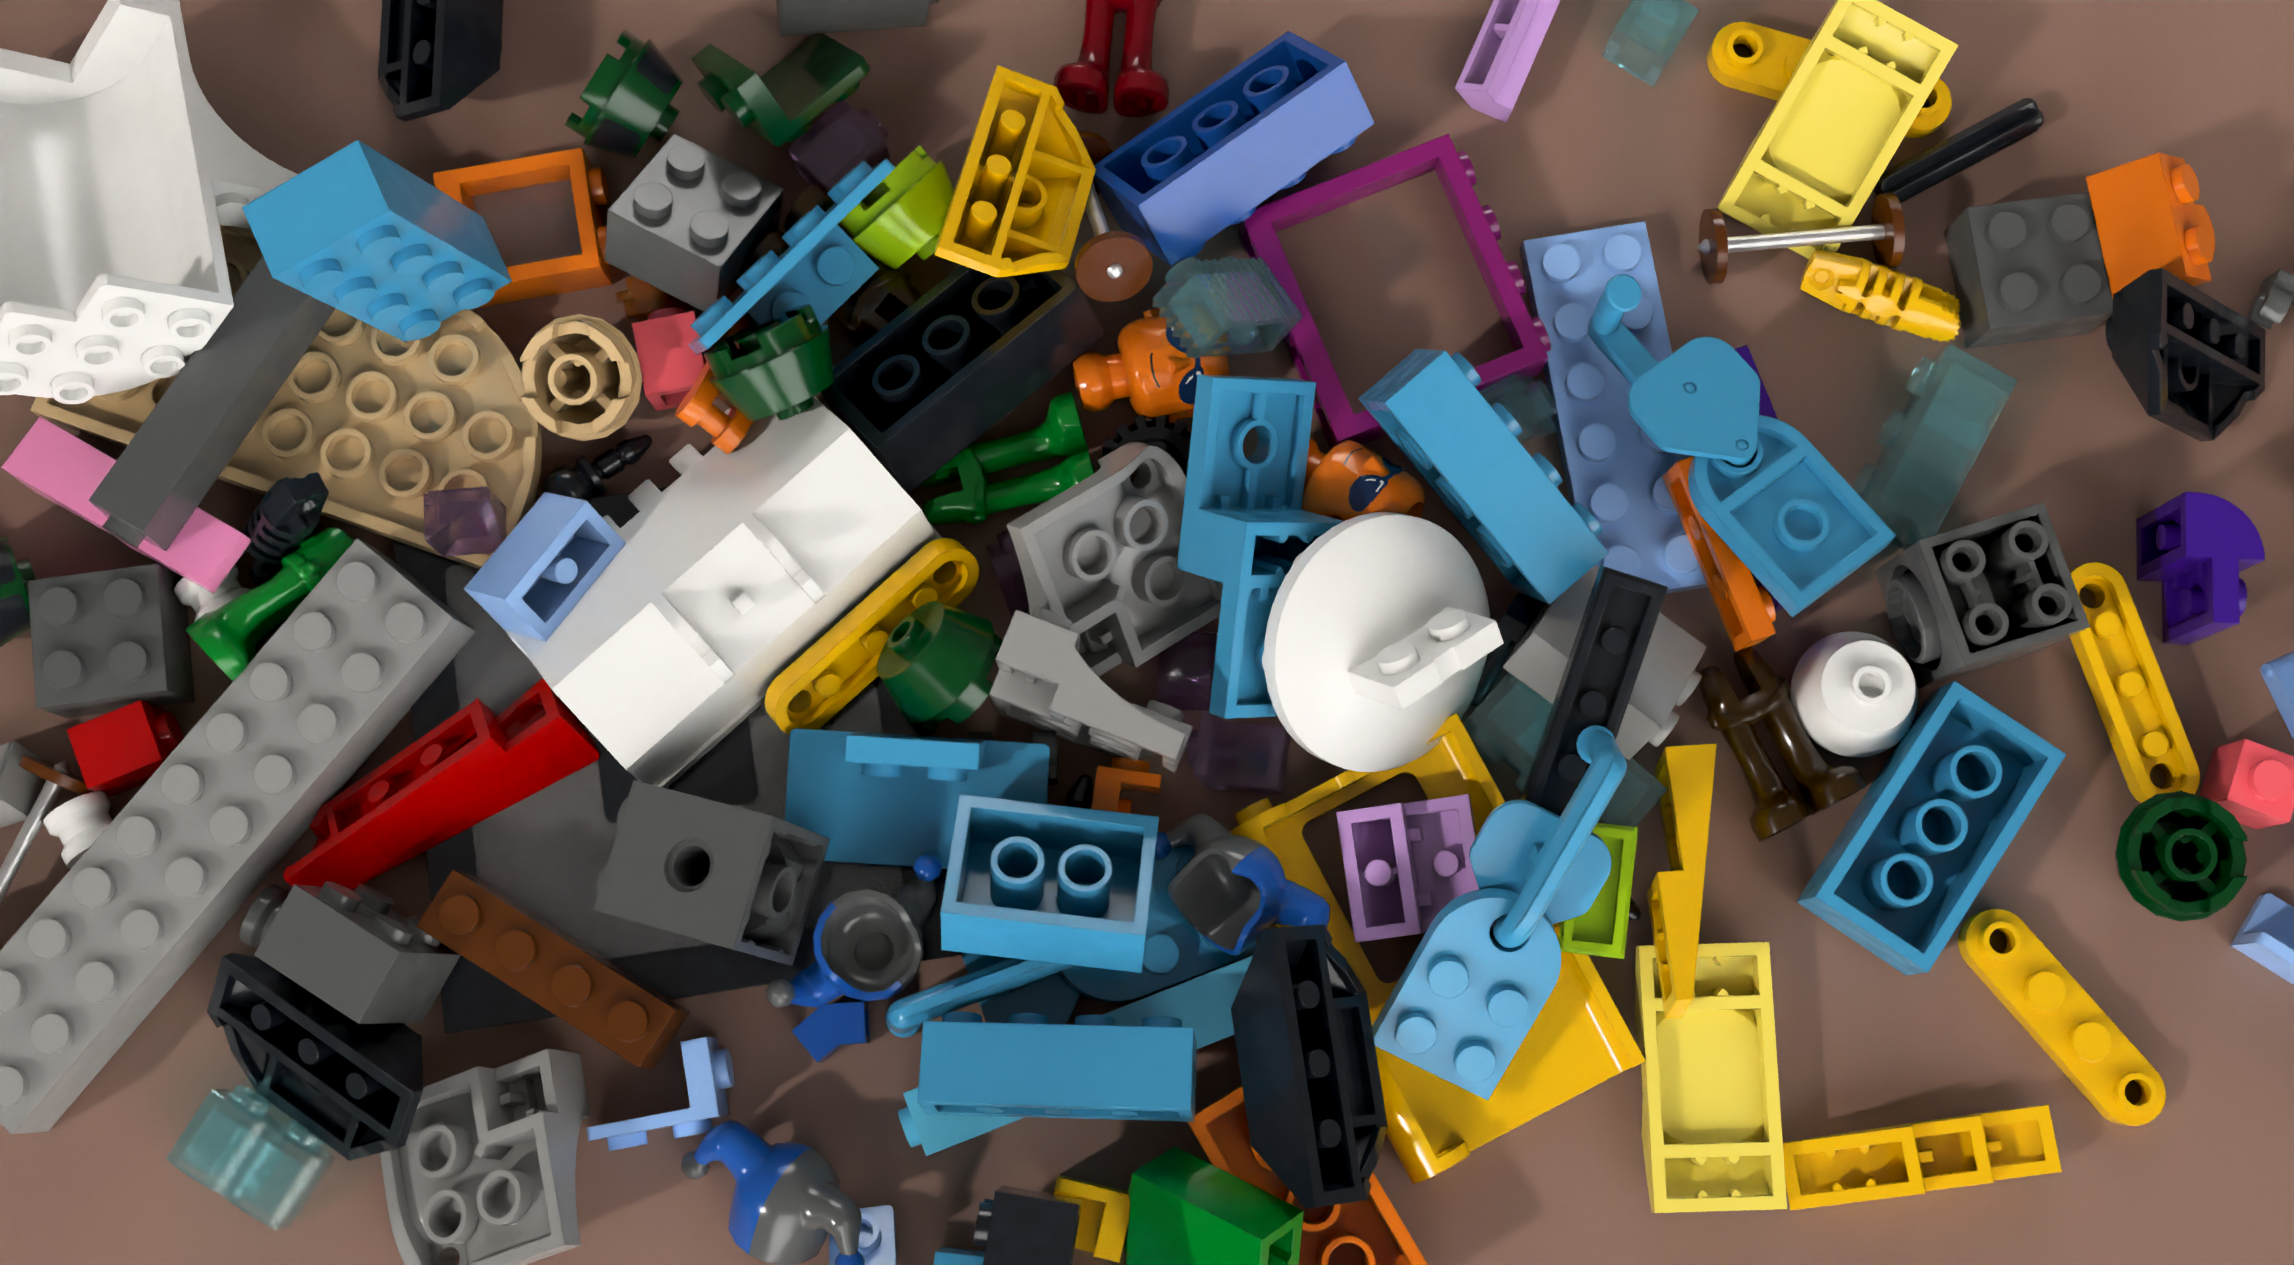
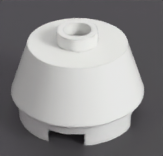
M1847 631L1820 639L1802 655L1792 676L1791 703L1806 734L1816 744L1841 756L1854 758L1869 757L1890 749L1906 735L1917 712L1918 688L1909 663L1894 646L1872 634Z

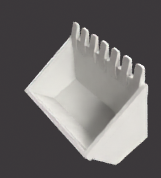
M815 396L811 397L814 402L812 407L788 419L779 420L777 415L774 414L754 420L743 440L729 454H725L714 446L708 453L702 456L691 444L684 446L669 460L672 467L681 475L663 492L650 479L645 480L628 496V499L640 512L621 528L617 526L609 515L603 517L626 544L549 639L545 642L506 631L511 640L533 663L553 692L625 770L640 782L668 788L765 702L767 689L779 674L922 547L933 540L942 538L928 522L920 507L857 435L821 404ZM731 408L727 409L724 413L728 415Z

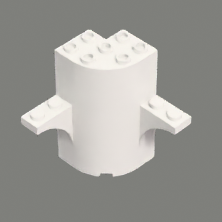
M108 0L70 64L0 48V395L17 394L54 398L63 404H80L90 400L93 396L124 391L150 383L159 378H167L179 374L194 351L201 350L207 344L234 307L220 225L251 229L242 207L298 175L269 160L250 147L224 123L209 104L193 73L179 0Z

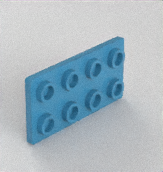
M885 158L871 168L863 160L856 168L854 167L827 193L835 203L826 212L817 205L781 237L790 246L778 257L770 250L765 256L760 257L736 281L744 291L733 302L725 295L722 296L690 325L698 336L688 346L696 354L708 350L744 314L754 324L758 322L761 325L777 318L785 321L788 319L785 313L787 310L805 304H811L820 325H822L879 269L839 227L838 223L895 169L892 163Z
M796 728L790 732L785 821L830 838L824 861L914 867L917 857L930 854L937 856L942 864V868L948 869L959 795L1047 804L1050 746L1045 743Z

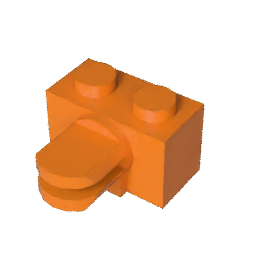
M2158 152L2086 177L2112 299L2113 294L2152 269L2163 268L2191 286L2212 281L2208 263L2212 262L2215 252L2214 229L2206 208L2203 205L2194 203L2200 196L2199 183L2194 170L2189 164H2185L2184 159Z

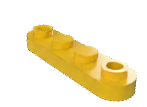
M1734 22L1723 27L1715 36L1707 53V65L1712 76L1722 85L1778 101L1811 40L1748 22ZM1733 45H1746L1751 50L1752 56L1749 58L1738 56L1733 49ZM1940 78L1928 96L1930 107L1921 108L1905 137H1926L1934 133L1948 117L1952 107V97L1949 88Z
M951 538L936 539L922 547L772 681L765 695V709L770 718L783 732L789 735L796 728H821L879 676L877 663L880 653L892 630L900 621L928 602L938 601L956 607L972 592L979 577V565L974 555L961 543Z
M2092 562L2070 571L2079 598L2080 590L2082 588L2088 589L2094 594L2096 604L2094 608H2088L2081 602L2090 627L2070 636V639L2130 792L2140 803L2156 794L2177 791L2195 794L2200 783L2199 767L2124 578L2113 567L2103 563ZM2154 766L2160 768L2165 774L2166 783L2162 789L2156 787L2150 779V772Z
M1990 909L1971 915L1963 923L1958 935V947L1962 958L2105 1119L2119 1125L2138 1126L2154 1120L2164 1107L2166 1090L2161 1076L2018 916L2003 909ZM1995 929L2001 931L2007 939V947L2001 954L1994 951L1990 945V935ZM2131 1080L2135 1081L2141 1089L2140 1100L2134 1105L2125 1096V1087Z

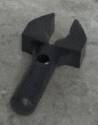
M1521 593L1517 594L1498 625L1504 644L1487 654L1481 678L1470 703L1471 706L1479 707L1483 703L1503 670L1507 659L1541 608L1540 604Z

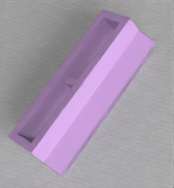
M1493 0L1455 86L1456 91L1472 109L1507 123L1560 0Z

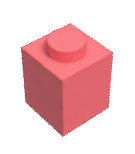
M671 307L651 312L647 316L648 320L632 323L643 377L644 393L656 411L675 408L680 405L684 397L692 389L707 362L704 353L709 352V350L696 354L688 346L698 336L690 327L698 318L695 311L685 312L682 308Z
M2248 739L2216 747L2213 749L2199 796L2215 801L2233 814L2239 824L2256 830L2289 823L2294 810V756Z

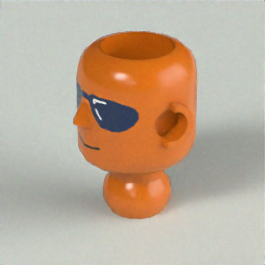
M1180 303L1143 311L1144 318L1128 323L1122 328L1118 336V353L1104 356L1097 352H1086L1072 361L1075 385L1082 409L1090 412L1103 411L1114 400L1129 397L1133 409L1140 416L1145 415V418L1156 419V416L1167 415L1168 423L1175 422L1177 419L1193 417L1198 374L1230 376L1224 339L1214 315L1206 309L1198 307L1181 309Z
M1310 437L1302 510L1341 521L1373 512L1402 513L1420 518L1425 504V494L1421 482L1412 473L1367 446L1350 440L1341 442L1325 455L1320 452L1317 443Z

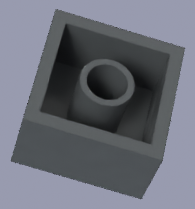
M673 134L608 209L605 262L704 312L722 296L725 295L730 299L740 286L736 281L745 273L747 261L753 251L769 233L775 229L778 230L784 189Z
M2089 192L1967 207L1944 231L1956 296L1960 304L1959 313L1966 349L2089 334L2113 315V300Z
M156 563L29 580L28 594L36 708L65 718L109 713L139 700L155 706L195 701L190 636L185 630L189 627L187 605H183L174 592L176 584L183 577Z
M325 881L323 887L294 884L254 956L358 1024L423 1023L461 955L417 928L416 925L420 918L410 916L406 920L392 911L391 907L394 901L383 892L365 884H358L355 890L349 889L332 881Z

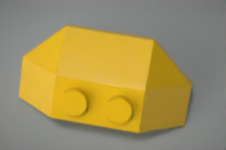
M997 65L935 247L936 256L996 278L1067 268L1096 168L1077 128L1063 110L1065 103L1057 87Z

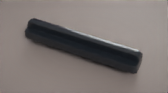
M2023 98L1883 172L1874 187V192L1877 196L1879 194L1894 193L1900 203L2036 132L2044 123L2043 113L2038 109L2033 99Z

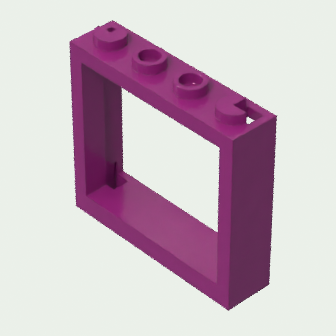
M1449 133L1256 208L1255 212L1248 219L1240 222L1238 235L1299 377L1302 380L1316 382L1313 409L1330 449L1346 440L1366 444L1386 436L1387 433L1368 410L1354 415L1276 232L1435 170L1515 349L1514 352L1473 367L1482 381L1475 388L1484 397L1537 376L1549 358L1546 352L1551 350V344L1547 330L1538 316L1531 318L1521 297L1526 294L1522 274L1513 260L1505 261L1497 243L1501 239L1497 218L1489 205L1481 207L1472 187L1476 184V175L1472 162L1464 150L1456 151Z

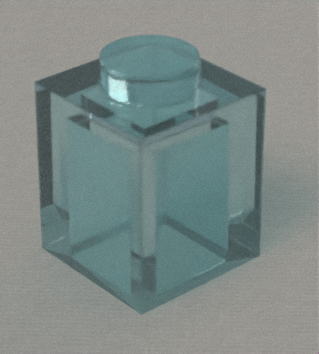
M1632 0L1614 27L1601 57L1654 87L1686 37L1700 9L1684 0Z

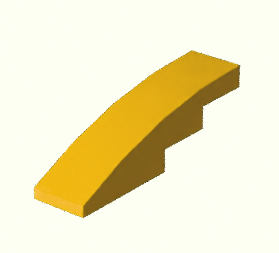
M2048 1104L1783 1142L1785 1181L1790 1210L1925 1194L1926 1191L1994 1183V1180L2062 1172Z

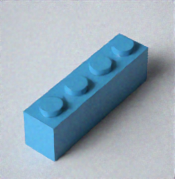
M952 1011L943 1013L942 1021H923L917 1102L927 1114L1194 1122L1197 1039L1194 1028L1182 1027V1020L1178 1018L1152 1016L1143 1018L1142 1026H1115V1019L1109 1016L1080 1015L1075 1017V1025L1048 1024L1049 1018L1041 1014L1015 1013L1009 1015L1008 1023L982 1022L980 1014Z

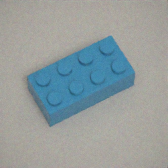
M359 140L354 141L242 207L272 278L404 342L420 340L432 335L440 328V322L461 310L478 308L488 303L494 297V291L512 282L487 224L481 215Z
M1415 349L1358 398L1359 401L1514 590L1551 604L1609 554L1597 538L1603 532L1601 525L1582 504L1576 502L1571 506L1556 488L1563 482L1557 470L1540 453L1537 452L1532 457L1516 438L1522 433L1518 422L1500 403L1496 402L1492 407L1475 388L1482 382L1480 376L1460 353L1455 352L1449 356L1444 350Z
M1956 681L1932 691L1915 716L1910 729L1895 747L1796 902L1905 976L1928 973L2066 754Z

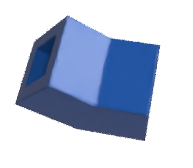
M868 1002L824 1004L796 1026L792 1032L816 1062L822 1063L843 1045L870 1043Z

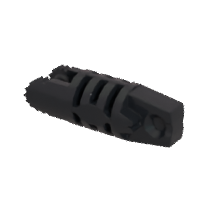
M318 472L307 474L304 478L295 477L290 479L286 477L283 480L279 479L265 494L242 529L241 533L246 535L251 541L243 554L249 552L251 556L257 559L249 572L255 585L260 586L271 580L283 568L282 558L297 551L301 543L308 539L319 523L320 513L327 500L329 491Z

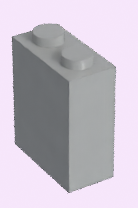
M1596 565L1551 604L1545 602L1542 604L1503 666L1505 670L1552 704L1599 567ZM1660 612L1616 738L1623 756L1628 760L1647 742L1657 747L1666 739L1680 717L1672 711L1675 704L1678 707L1682 705L1702 678V675L1697 673L1695 668L1707 646Z

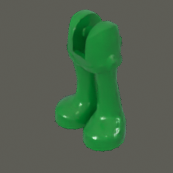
M1072 391L1058 394L1051 399L1044 423L1012 436L970 444L920 484L919 487H933L961 480L963 490L934 498L925 503L922 509L928 522L931 525H949L965 522L972 525L984 523L989 515L1010 508L1046 502L1093 475L1095 471ZM1070 456L1060 464L1042 471L990 484L987 480L986 474L1054 457Z
M326 528L316 535H311L306 541L301 543L297 551L282 558L283 568L271 580L233 599L220 608L205 613L185 629L186 632L217 666L234 681L255 657L256 647L262 639L275 627L288 619L352 545L354 540L349 534L338 528Z

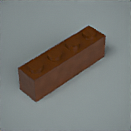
M452 870L416 925L420 930L638 1068H655L690 1011L471 874Z

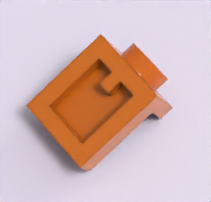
M1112 758L1111 767L1097 766L1091 809L1131 814L1132 800L1121 799V789L1159 794L1162 775L1149 773L1150 763L1134 761L1129 758Z

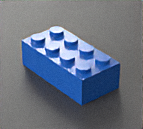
M1287 31L1095 164L1096 171L1093 180L1119 227L1125 232L1138 236L1145 242L1152 253L1172 266L1177 261L1186 260L1198 254L1205 246L1206 241L1229 225L1238 224L1248 219L1255 212L1256 206L1279 190L1298 184L1303 180L1310 168L1329 155L1348 149L1355 143L1357 136L1375 124L1346 61Z

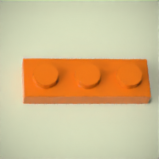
M1691 456L1677 461L1662 477L1735 652L1759 644L1776 633L1772 624L1776 619L1775 608L1766 589L1763 586H1756L1751 571L1696 509L1688 486V472L1693 458Z

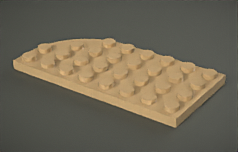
M220 225L233 297L263 255L251 229ZM335 309L217 479L265 495L279 479L283 480L286 477L290 479L295 477L304 478L307 474L318 472L329 491L320 515L480 569L533 506L541 473L540 423L534 420L522 402L521 396L526 394L523 381H521L522 369L501 338L471 309L461 310L440 322V328L432 335L420 340H409L407 342ZM177 375L159 378L150 383L124 391L93 396L90 400L80 404H63L54 398L36 397L30 411L38 417L41 416L53 423L127 447Z

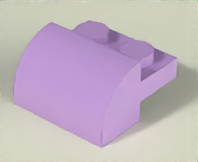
M1470 794L1336 812L1355 943L1426 933L1436 915L1449 902L1465 893L1479 890L1469 858L1470 847L1477 837Z

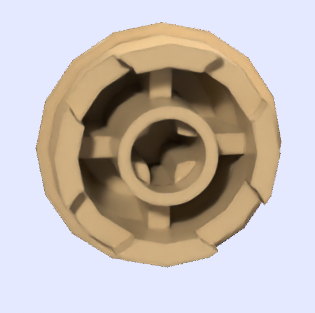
M582 314L556 318L536 332L520 357V362H523L521 381L523 382L526 394L521 396L522 402L534 420L559 436L580 441L607 437L627 423L639 403L643 377L638 355L625 335L604 319Z

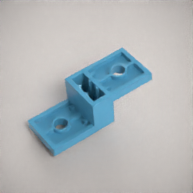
M1197 375L1177 569L1223 583L1209 713L1223 719L1277 716L1268 693L1265 671L1262 666L1266 628L1273 602L1295 558L1326 531L1344 522L1302 510L1316 382L1288 378ZM1255 427L1258 434L1257 447L1254 453L1246 459L1243 453V441L1248 431Z

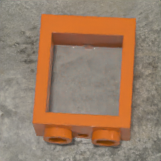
M582 148L433 173L435 188L484 218L512 279V282L494 291V297L488 303L478 308L612 285L609 263L605 262L607 226L603 227L600 205L609 204L610 202L607 180L603 168H594Z

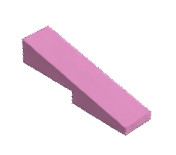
M40 416L1 468L35 493L108 532L102 527L108 517L96 508L89 499L117 460ZM198 507L167 551L158 548L146 540H143L138 548L122 541L133 550L213 594L251 543L246 535Z

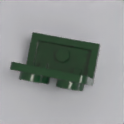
M823 33L814 34L761 77L755 71L710 43L691 58L704 77L697 85L714 108L720 113L727 110L742 128L749 127L777 147L784 142L793 141L805 134L811 127L813 118L830 104L850 97L860 86V80L870 71V66L862 55Z

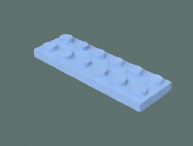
M1645 221L1524 240L1520 251L1533 317L1538 316L1541 319L1551 344V350L1546 352L1549 358L1543 368L1570 505L1573 506L1576 502H1579L1595 517L1603 529V532L1597 538L1609 552L1596 566L1600 567V565L1665 585L1668 587L1666 594L1708 587L1662 477L1677 461L1691 457V455L1670 453L1660 449L1634 421L1627 406V397L1632 385L1598 349L1588 335L1587 327L1600 296L1605 291L1607 282L1615 275L1627 274L1639 283L1642 297L1639 305L1634 310L1625 312L1621 322L1659 363L1672 354Z

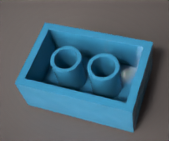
M960 794L940 912L941 950L1142 973L1159 817Z

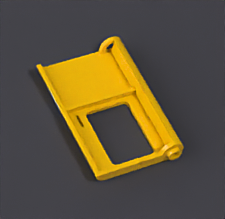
M1457 713L1448 717L1427 742L1429 743L1442 737L1439 744L1410 763L1378 772L1347 770L1286 803L1273 807L1270 800L1265 798L1234 815L1239 826L1230 831L1233 835L1247 836L1263 843L1280 861L1286 879L1308 888L1323 897L1329 904L1330 920L1327 930L1333 938L1331 944L1345 957L1367 992L1372 1026L1399 979L1392 983L1380 981L1359 942L1355 943L1354 933L1303 838V828L1308 822L1402 773H1409L1417 779L1427 800L1470 794L1476 835H1478L1489 814L1505 801ZM1560 922L1552 924L1556 932L1557 938L1559 935ZM1276 924L1277 927H1288V926H1290V925H1284V924ZM1561 952V969L1557 983L1489 1100L1479 1097L1375 1046L1388 1125L1386 1134L1412 1184L1422 1182L1452 1167L1468 1157L1471 1151L1607 1079L1646 1061L1589 955Z

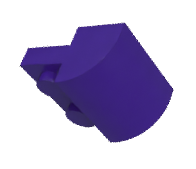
M2184 492L2136 519L2137 581L2162 582L2163 644L2189 645L2240 624V616L2243 614L2247 602V588L2244 580L2239 578V572L2265 561L2261 537L2248 516L2237 506L2221 497L2207 493Z

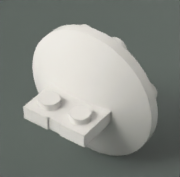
M1373 512L1345 520L1332 527L1295 558L1291 569L1277 592L1270 611L1265 634L1262 666L1265 671L1267 689L1274 710L1286 731L1297 744L1320 760L1343 769L1357 772H1378L1410 763L1439 744L1442 737L1429 743L1427 742L1448 717L1457 713L1459 718H1462L1475 695L1487 654L1504 644L1496 620L1490 619L1488 598L1478 568L1470 554L1454 536L1442 527L1422 518L1394 512Z

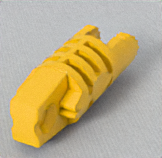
M1820 249L1813 251L1803 271L1800 289L1842 312L1858 315L1859 318L1873 320L1876 324L1882 326L1887 325L1898 332L1904 330L1923 338H1932V341L1938 340L1940 343L1942 341L1948 342L1950 339L1955 340V335H1959V328H1961V321H1959V299H1956L1955 295H1951L1949 292H1943L1940 288L1923 283L1921 278L1907 276L1904 272L1893 271L1887 266L1874 264L1864 258Z

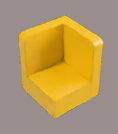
M1058 1175L1054 1194L1083 1199L1075 1248L1093 1252L1094 1257L1119 1263L1129 1223L1130 1199L1128 1191Z

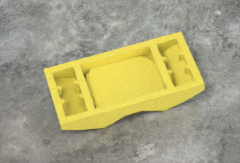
M1836 0L1803 53L1776 105L1749 146L1717 208L1724 214L1761 234L1851 227L1956 51L1958 44L1877 0ZM1841 243L1789 247L1788 249L1809 260L1815 249L1836 253Z
M1769 942L1698 944L1693 1001L1682 1018L1665 1019L1655 946H1636L1635 1028L1638 1047L1646 1060L1641 1063L1643 1092L1641 1134L1651 1211L1653 1213L1787 1209Z

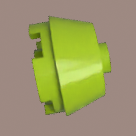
M919 145L839 222L853 237L852 240L862 251L893 269H897L915 253L924 261L935 252V247L954 192V187L943 160L936 164Z

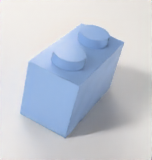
M544 492L464 587V590L504 630L546 642L626 543L586 500Z

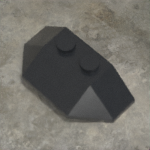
M382 0L378 80L387 99L394 106L393 112L396 118L407 122L449 110L500 70L504 0Z
M2163 268L2148 270L2113 294V316H2110L2106 323V341L2112 352L2113 360L2148 416L2201 442L2214 441L2240 415L2246 402L2255 400L2265 390L2266 330Z
M1324 924L1265 929L1231 1007L1251 1146L1306 1209L1367 1200L1371 1188L1369 1178L1378 1163L1388 1127L1367 992L1345 957L1331 944L1333 938Z
M236 953L223 956L207 1013L216 1028L223 1026L231 1052L255 1091L349 1161L404 1146L423 1091L422 1036L404 1023L358 1024L259 958Z

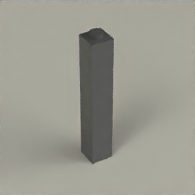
M263 256L233 296L234 307L207 344L201 350L194 351L89 499L96 508L108 517L102 527L135 548H138L141 542L146 540L158 548L167 551L336 309L272 278Z

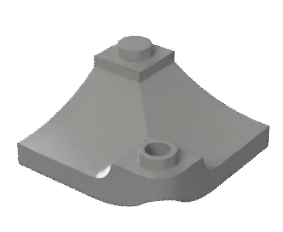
M1142 442L1127 443L1098 460L1100 469L1093 475L1006 524L1024 578L1030 615H1032L1035 607H1040L1071 620L1072 624L1069 630L1078 633L1080 638L1078 653L1098 677L1122 662L1136 668L1220 616L1223 583L1177 569L1186 476L1179 464L1167 452L1157 446ZM1137 468V476L1133 482H1130V475Z
M1035 607L1032 615L1015 610L996 657L999 671L989 693L996 712L1040 730H1054L1058 737L1099 753L1129 758L1134 761H1138V758L1162 755V766L1175 773L1193 730V726L1182 723L1185 713L1155 700H1149L1146 708L1134 703L1131 705L1107 686L1078 653L1080 638L1078 633L1069 630L1072 624L1071 620L1040 607Z
M547 1048L495 1069L475 1067L423 1087L406 1144L398 1149L380 1153L391 1228L398 1251L405 1265H456L458 1253L460 1256L459 1265H527L581 1246L576 1207V1151L581 1121L591 1117L580 1053Z

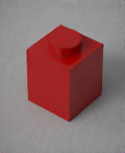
M142 700L66 729L87 789L95 792H105L109 796H115L146 783L184 739L180 725L171 712H165L163 708Z

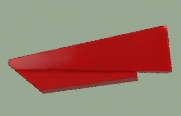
M544 678L538 681L496 718L494 712L477 698L321 806L309 826L318 839L309 854L293 865L286 867L283 873L284 880L292 887L294 884L323 887L325 881H332L349 889H354L358 884L368 882L596 762L599 759L598 749L575 714L553 692Z

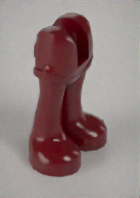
M1086 0L1084 32L1078 61L1062 65L1057 70L1053 81V86L1057 87L1065 106L1090 114H1103L1107 111L1115 14L1124 13L1126 14L1123 54L1120 73L1114 88V109L1119 115L1125 117H1143L1166 109L1169 100L1167 80L1161 73L1152 69L1154 24L1157 7H1159L1163 0Z

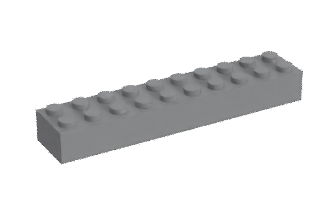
M359 538L352 543L250 661L246 669L230 684L0 950V1124L9 1133L48 1132L308 829L319 808L338 794L410 710L412 705L475 634L476 630L382 551Z

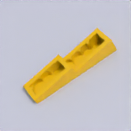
M1717 743L1665 747L1654 769L1669 871L1657 872L1647 891L1665 1019L1682 1018L1694 997Z

